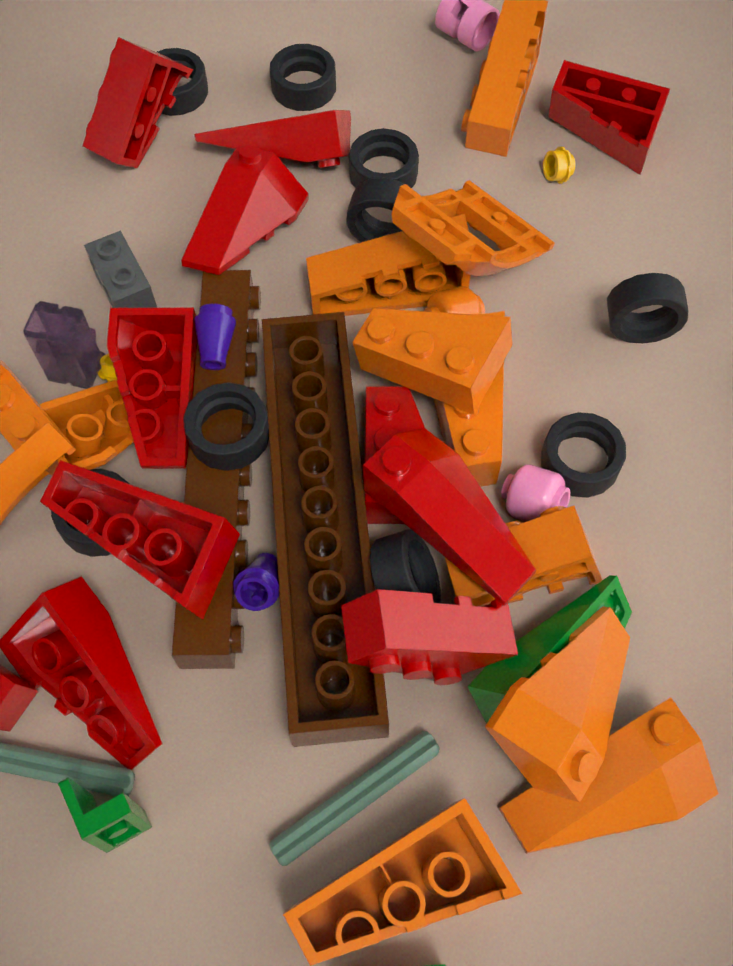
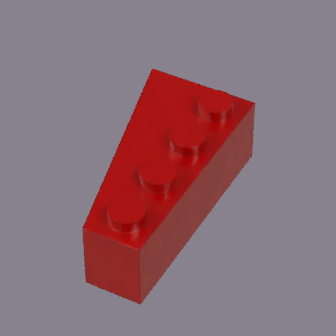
M62 460L59 461L40 500L43 505L202 620L240 536V533L224 517Z

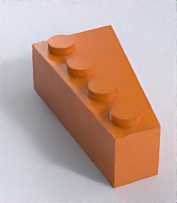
M504 0L494 36L490 40L487 59L482 62L479 85L475 84L470 100L472 109H466L463 116L461 131L467 132L465 148L507 157L538 62L548 1Z
M465 214L451 217L468 230ZM404 231L306 258L313 315L344 312L345 316L370 313L373 308L400 310L426 307L429 298L434 292L461 286L469 288L471 276L456 265H446L437 260L421 244L406 236Z
M505 311L480 315L505 316ZM504 362L475 414L434 399L444 443L460 455L480 487L497 484L502 463Z

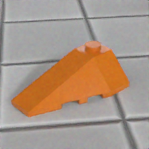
M117 379L39 404L76 448L71 455L63 454L46 469L50 475H53L60 460L88 470L100 467L108 463L134 442Z
M603 606L570 634L569 644L558 654L550 652L540 660L542 668L530 678L521 677L509 688L485 726L533 788L577 802H581L604 761L630 642V636L611 607Z
M670 697L609 736L604 761L581 802L531 787L501 806L499 810L527 854L578 843L596 837L624 833L651 825L674 822L719 793L701 738Z

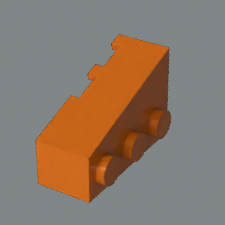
M373 308L352 343L361 370L475 414L512 347L511 317Z
M574 505L568 508L564 506L551 507L543 511L539 518L524 523L521 521L505 523L536 569L535 574L508 603L523 600V593L547 586L549 594L564 590L562 582L584 577L588 578L590 585L602 581L586 532ZM445 557L456 597H471L472 606L481 607L490 604L495 599Z

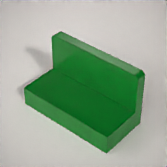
M69 777L58 782L81 839L106 853L152 828L145 810L124 793L97 806L93 795Z

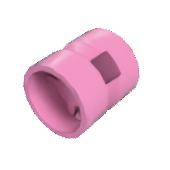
M442 0L437 9L435 24L438 29L453 38H458L459 42L477 52L485 48L490 42L491 37L494 36L500 13L498 9L483 0Z

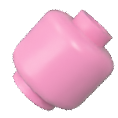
M524 465L517 470L515 475L509 474L506 477L502 486L501 496L503 499H506V509L509 515L515 519L527 522L539 518L543 511L551 507L564 506L567 508L570 500V489L565 487V481L561 474L534 465Z

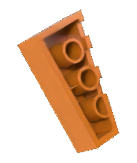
M463 798L452 803L283 912V916L311 966L523 893L467 800Z

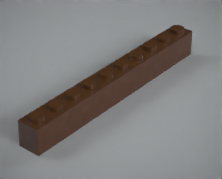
M226 270L220 275L203 271L200 307L206 304H220L229 307L233 312L232 317L236 319V326L224 369L208 370L200 366L201 356L197 339L193 398L198 392L211 385L228 382L245 385L255 392V387H250V377H257L258 373L257 353L252 352V343H259L258 318L253 319L254 310L261 309L260 286H253L251 270ZM236 409L221 410L211 415L202 425V435L210 443L219 445L233 444L250 433L253 429V423H248V414L244 411ZM190 446L188 448L184 504L226 518L240 533V536L204 619L202 620L176 601L172 657L179 669H235L236 653H243L244 627L243 625H237L238 609L245 608L238 602L233 585L235 578L240 573V567H247L248 541L242 540V526L250 525V501L244 500V487L252 486V463L241 469L228 471L210 468L196 458Z

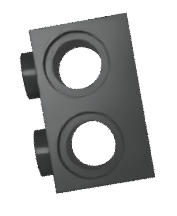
M121 230L84 245L94 273L112 308H157L151 286Z

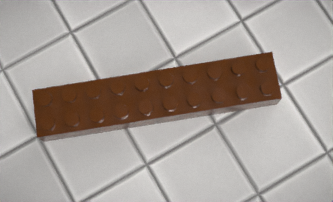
M337 312L262 319L289 736L293 747L389 738V716L384 674L371 673L370 667L348 663L341 605L375 591L370 565L371 551L345 313Z

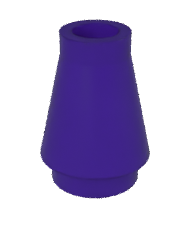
M220 304L203 305L199 308V314L194 318L201 356L200 366L202 368L221 370L226 367V357L236 326V319L232 317L233 312L227 306Z
M261 553L257 555L254 561L235 578L233 589L241 606L251 611H261L272 606L277 601L280 593L277 557L273 554Z

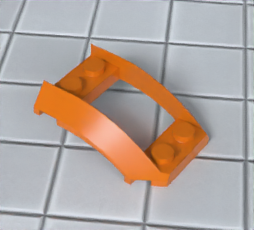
M470 180L466 181L463 188L458 191L450 188L427 196H421L406 184L401 185L391 213L393 224L404 231L406 236L414 239L430 251L437 260L446 265H456L465 273L473 276L493 275L523 265L552 250L555 242ZM465 214L469 226L483 233L495 242L501 250L494 251L451 217Z
M0 360V432L15 451L0 464V525L28 492L49 474L46 469L63 454L71 455L76 450L2 360Z

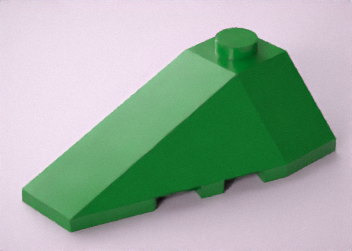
M609 575L516 641L518 655L487 665L467 686L486 724L509 688L521 677L530 678L542 668L540 660L550 652L558 654L569 644L570 634L603 606L611 607L625 629L632 610L617 576Z

